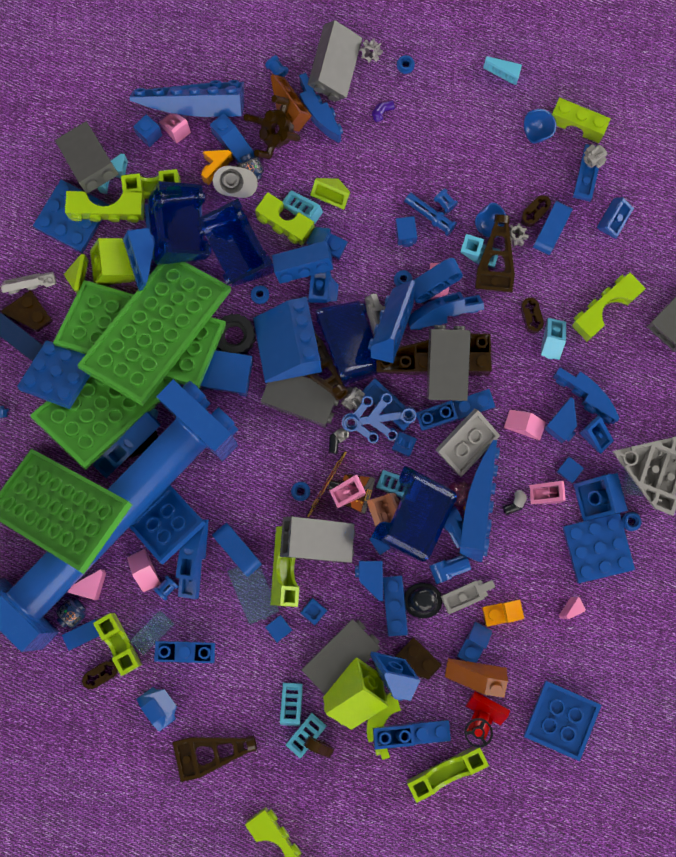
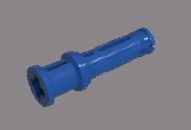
M412 192L404 200L405 203L432 221V226H437L444 231L446 236H449L457 225V222H452L444 216L443 212H437Z

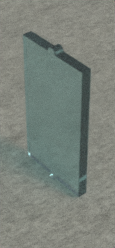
M239 567L227 571L249 624L261 619L266 620L268 616L279 612L277 606L270 605L271 590L261 567L248 577Z

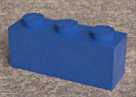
M327 241L272 255L274 273L280 284L334 269Z

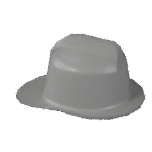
M223 166L213 176L215 189L225 196L247 198L255 193L258 186L255 174L246 168Z

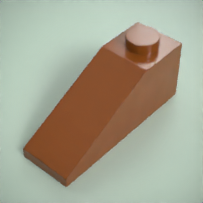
M272 74L273 93L290 100L287 113L291 116L290 120L291 124L294 125V131L299 132L312 115L285 77ZM276 103V108L280 110L281 104Z
M450 658L447 660L446 678L484 695L505 697L508 684L506 667Z

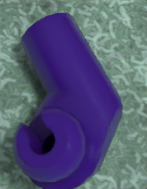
M393 100L376 105L372 111L375 122L383 120L382 114L385 111L395 109Z

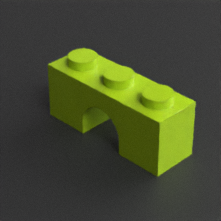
M560 97L552 113L556 120V126L566 129L567 126L578 127L583 131L582 137L596 143H600L611 120L609 117Z
M178 170L158 171L159 175L154 178H144L140 173L122 175L123 192L142 193L145 199L182 195Z
M267 192L255 209L257 220L262 224L272 226L276 233L280 235L282 233L285 234L292 243H299L303 246L315 227L314 221L300 212L292 220L282 219L280 214L284 209L283 202Z
M110 613L93 623L102 641H105L113 655L112 660L121 676L143 665L115 613Z

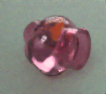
M453 482L448 487L447 496L452 499L456 506L463 505L465 511L471 486L466 482H459L458 484Z

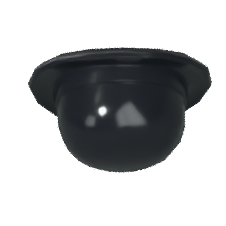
M414 584L405 592L406 610L417 618H431L442 607L443 601L440 597L442 595L432 584Z

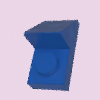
M314 227L306 244L311 245L327 241L332 257L340 260L348 241L331 234V229Z
M475 621L457 657L464 661L477 663L481 653L487 648L493 631Z

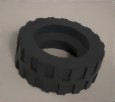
M232 313L223 316L219 320L226 321V326L217 348L223 352L247 354L252 349L253 343H255V331L250 320H247V317L240 314ZM239 327L244 334L242 341L238 344L228 343L225 339L227 329Z

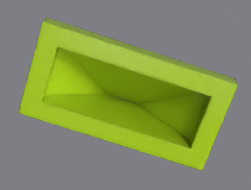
M316 178L310 196L344 210L350 191L339 179Z
M81 254L63 274L76 293H78L86 277L89 260L85 254Z

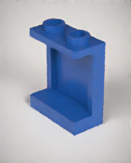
M215 350L200 387L203 390H206V388L239 393L240 396L247 397L254 361L253 357Z

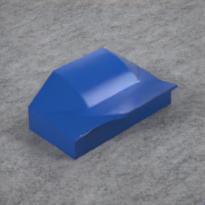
M330 270L311 275L308 302L328 303L329 301H337L339 284L332 278Z
M152 687L136 699L146 717L159 732L176 720L175 710L177 706L165 689L160 690Z

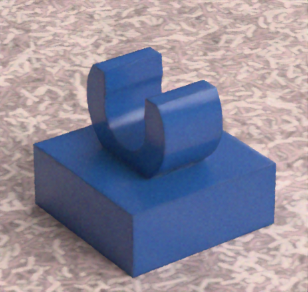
M399 431L392 450L409 457L417 439Z

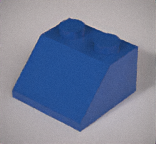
M618 473L603 475L573 484L583 521L628 511Z
M371 651L370 656L378 675L384 682L385 687L390 691L391 696L399 701L403 699L411 701L420 679L408 662L402 658Z

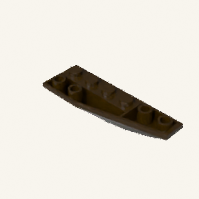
M470 334L469 376H488L492 371L491 334ZM429 340L399 347L393 363L376 359V373L427 375Z

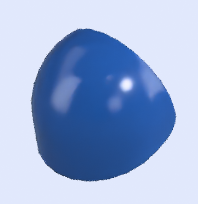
M535 109L526 114L524 118V131L527 139L531 143L537 144L554 135L556 120L549 111Z
M489 203L483 207L475 219L477 230L486 237H489L492 231L494 216L496 214L506 215L503 208L497 203Z

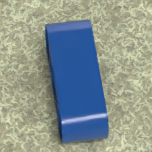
M558 201L555 202L533 246L534 249L550 256L573 208Z
M454 258L442 261L413 280L415 281L414 300L416 303L426 302L463 277Z
M227 522L212 534L214 539L246 577L250 576L262 565Z

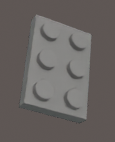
M474 409L435 451L457 475L462 477L484 454L492 441L497 440L500 435L480 411Z

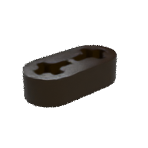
M545 195L538 196L524 210L521 216L523 225L526 227L534 226L548 212L551 206L549 197ZM539 202H540V203L545 202V203H546V204H545V207L542 206V207L538 210L537 207H538V205H539ZM534 212L533 218L528 221L526 219L527 215L530 216Z
M528 297L521 304V312L527 331L536 334L543 328L544 321L538 301L535 298ZM528 303L534 305L532 314L529 308H525ZM532 317L534 318L535 323H539L537 329H535L534 326H530V324L533 322Z
M105 661L84 674L82 683L87 689H95L114 678L119 671L113 661ZM107 664L114 667L112 675L110 673L102 674L107 669ZM89 675L92 677L99 675V678L94 681L95 685L92 683L88 684Z
M308 736L304 743V746L309 750L327 758H331L335 750L329 744L311 736Z

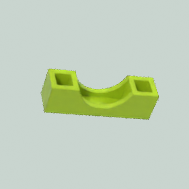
M66 191L65 214L72 221L89 219L93 222H100L101 220L119 222L120 220H127L131 223H137L139 220H144L145 198L142 193L123 192L119 200L114 204L98 206L90 201L85 191Z
M631 273L626 276L622 274L614 282L616 285L612 289L608 287L601 293L603 296L598 301L594 299L587 306L589 309L585 313L581 311L573 318L575 322L572 327L586 342L605 326L602 318L604 306L614 302L628 306L646 289Z
M282 526L276 527L270 605L298 607L299 586L294 576L296 558L280 557Z
M473 746L406 780L416 803L435 794L445 785L459 778L473 775L489 765L481 748Z
M265 807L246 821L245 826L256 842H274L282 849L285 857H300V849L295 843L291 844L288 839L290 836L283 826L280 828L276 822L278 818L272 809L268 810Z

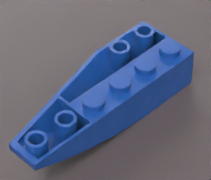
M213 80L210 83L153 89L138 88L132 91L129 99L132 102L149 108L185 116L220 117L224 113L227 117L242 116L244 110V82H239L238 80H230L228 82Z
M497 440L492 441L475 473L464 513L460 554L478 562H482L483 556H487L492 520L488 519V515L493 513L494 501H490L491 494L495 495L496 483H492L493 476L497 477L498 465H494L495 459H499L500 447H496Z

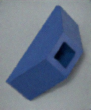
M155 641L154 662L215 663L216 643Z

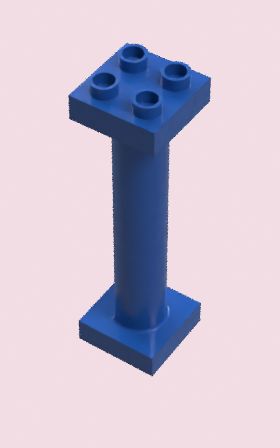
M173 379L156 396L176 419L107 489L129 501L132 506L86 572L205 448H208L223 462L238 446L233 437L238 431L234 421L219 407L210 414L206 408L211 403L206 399V395L190 380L181 387ZM46 552L14 586L5 578H0V631L21 652L44 649L59 633L44 615L84 574L49 552Z

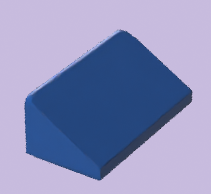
M623 197L614 198L597 228L617 239L634 208Z

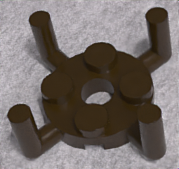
M273 95L271 101L281 104L280 110H269L265 113L264 118L247 113L244 114V121L261 125L259 137L268 145L266 151L256 149L254 156L271 159L275 148H281V146L288 144L290 141H300V135L294 133V125L291 124L290 120L291 116L287 113L290 103L288 98ZM278 125V126H279V131L276 133L275 129H276V126Z

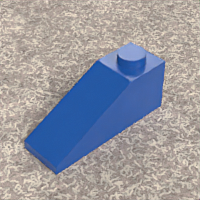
M225 113L210 124L212 134L226 150L232 153V157L237 163L241 162L240 157L247 154H251L252 157L254 156L252 148Z
M149 228L128 230L123 238L139 291L143 290L147 284L155 245L154 236L151 235Z

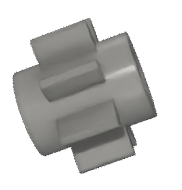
M375 38L371 42L366 39L363 42L364 46H361L359 49L362 51L361 58H365L368 63L372 59L377 62L379 60L378 55L383 53L380 50L381 43L375 42Z
M592 144L584 152V161L591 168L595 165L597 168H600L607 160L605 158L607 151L601 145L595 147Z
M520 223L515 227L513 225L509 226L513 248L518 244L522 247L524 245L523 240H527L529 237L525 235L527 228H522Z
M356 386L354 388L349 387L347 388L348 393L343 398L344 400L341 404L351 411L358 408L365 394Z

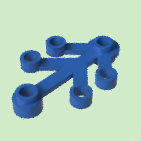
M386 391L381 394V400L368 416L361 417L366 408L373 405V397L369 394L364 395L361 404L355 412L347 413L343 416L342 426L346 431H357L365 436L370 443H376L379 440L378 433L376 431H369L363 426L364 424H370L385 434L388 440L394 441L398 437L397 430L387 427L382 422L402 419L405 423H412L417 415L415 409L411 406L404 407L402 411L380 414L386 405L390 404L393 400L392 394ZM385 395L390 396L388 401L383 399ZM370 398L371 402L365 403L364 399ZM411 411L412 414L410 416H406L405 412ZM353 419L355 423L349 424L348 420ZM390 432H395V436L390 437L388 434ZM374 434L377 437L376 439L372 440L370 439V435Z

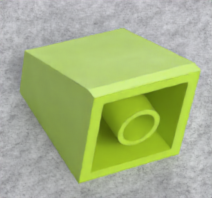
M98 238L90 250L93 283L106 286L135 282L123 238Z
M355 658L323 697L326 715L351 730L388 707L384 683L379 677L378 672L359 658Z

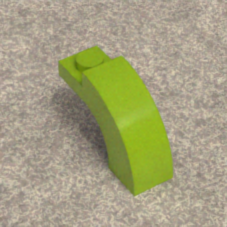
M390 691L386 693L388 707L367 720L366 732L368 742L374 741L373 728L384 726L389 716L401 711L398 700L391 696ZM387 748L375 750L376 755H381L382 760L390 758Z

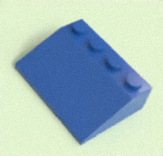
M307 297L288 300L253 318L265 383L322 372Z

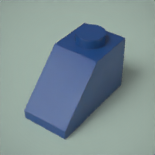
M572 397L565 402L544 428L545 431L560 443H563L565 440L569 442L576 434L574 429L577 427L575 403Z
M359 561V566H355V577H359V582L378 601H383V561Z

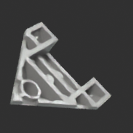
M676 437L612 451L652 507L674 516L676 510Z

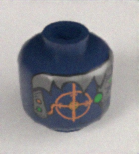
M251 154L240 157L241 162L237 164V167L251 170L257 180L261 179L264 169L259 157H252Z
M76 598L74 600L67 599L56 610L58 616L56 620L64 628L66 626L74 628L85 618L86 607Z

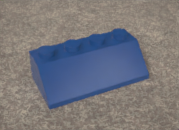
M411 280L393 288L390 296H386L385 310H381L379 316L380 323L376 324L374 329V339L371 338L369 341L368 349L371 350V358L390 363L394 362L414 306L415 281Z

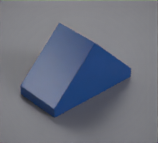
M600 416L594 418L579 432L600 454L614 441Z

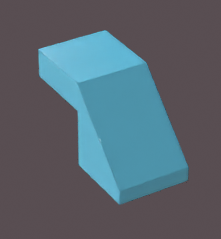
M120 154L111 160L119 174L116 176L117 178H121L122 175L126 174L128 163L125 154ZM109 181L98 187L100 193L107 194Z
M466 234L460 252L476 264H479L486 247L483 244L484 239ZM492 247L493 250L500 251V249ZM498 255L490 258L489 268L494 269Z

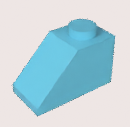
M548 318L541 345V356L560 360L566 343V322Z

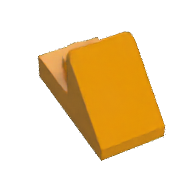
M229 150L203 151L204 159L210 165L208 164L203 168L201 176L203 182L208 186L213 181L214 173L219 168L227 166L233 160L232 153Z
M520 599L482 607L486 627L524 619Z

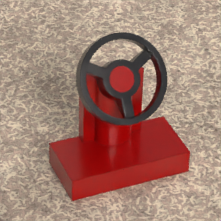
M474 691L465 706L474 711L471 720L464 729L467 742L477 748L488 745L493 737L492 721L501 726L508 718L510 710ZM489 729H490V732H491V733H490V738H489V740L486 742L485 739H486V737H487V735H488V732H489ZM467 735H473L476 739H481L483 744L475 745L471 743Z

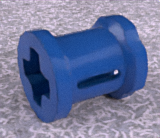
M277 55L272 56L265 64L266 68L270 69L274 75L285 77L289 72V69L284 67L279 61Z
M443 189L435 196L434 201L438 202L447 214L456 207L458 201L450 197L447 189Z
M166 575L165 580L158 587H154L153 590L166 601L168 599L167 596L175 588L178 589L179 585L170 576Z

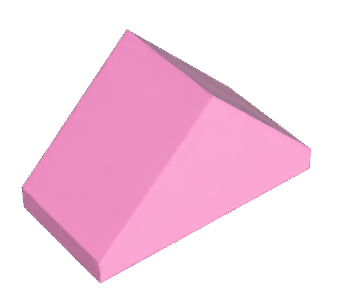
M170 113L159 121V124L176 144L191 133L187 120L178 114Z
M509 410L504 428L540 441L546 422L530 412Z
M358 475L329 490L337 508L366 494Z
M564 481L529 485L531 504H551L566 501Z
M146 549L127 557L131 573L143 593L161 584Z
M100 569L75 583L67 592L98 600L106 576L105 570Z

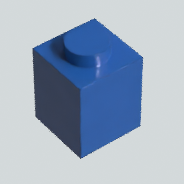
M147 114L133 126L136 135L149 148L162 136L159 125Z
M415 216L396 218L395 229L398 246L410 247L416 244Z

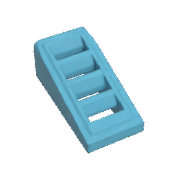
M486 56L483 66L484 69L514 85L517 84L522 67L518 63Z
M292 190L282 201L285 209L294 215L300 212L314 221V224L323 213L319 204ZM295 198L296 201H295V202L293 203V205L291 206L290 203H291V202L293 201V199Z
M383 470L376 488L387 493H395L400 498L414 502L420 489V484L417 481ZM391 477L388 486L385 487L387 478ZM395 479L398 480L395 489H392ZM402 483H405V486H404V488H403V491L400 492V488H401V486H402ZM410 485H411L412 488H411L410 493H409V495H408L407 492H408L409 487H410Z
M283 683L280 725L300 726L303 684ZM287 690H298V694H288ZM286 698L297 699V702H286ZM286 707H297V711L286 710ZM285 715H294L296 719H287Z
M313 713L309 715L286 743V746L299 758L308 750L304 746L305 742L299 737L300 733L306 739L310 736L304 731V728L307 727L314 734L313 738L317 739L327 727ZM310 721L319 727L318 731L309 724ZM295 740L304 747L302 750L293 743Z

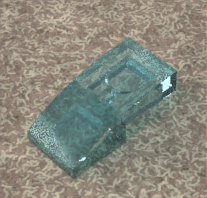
M160 610L130 642L145 655L155 645V641H159L174 623Z

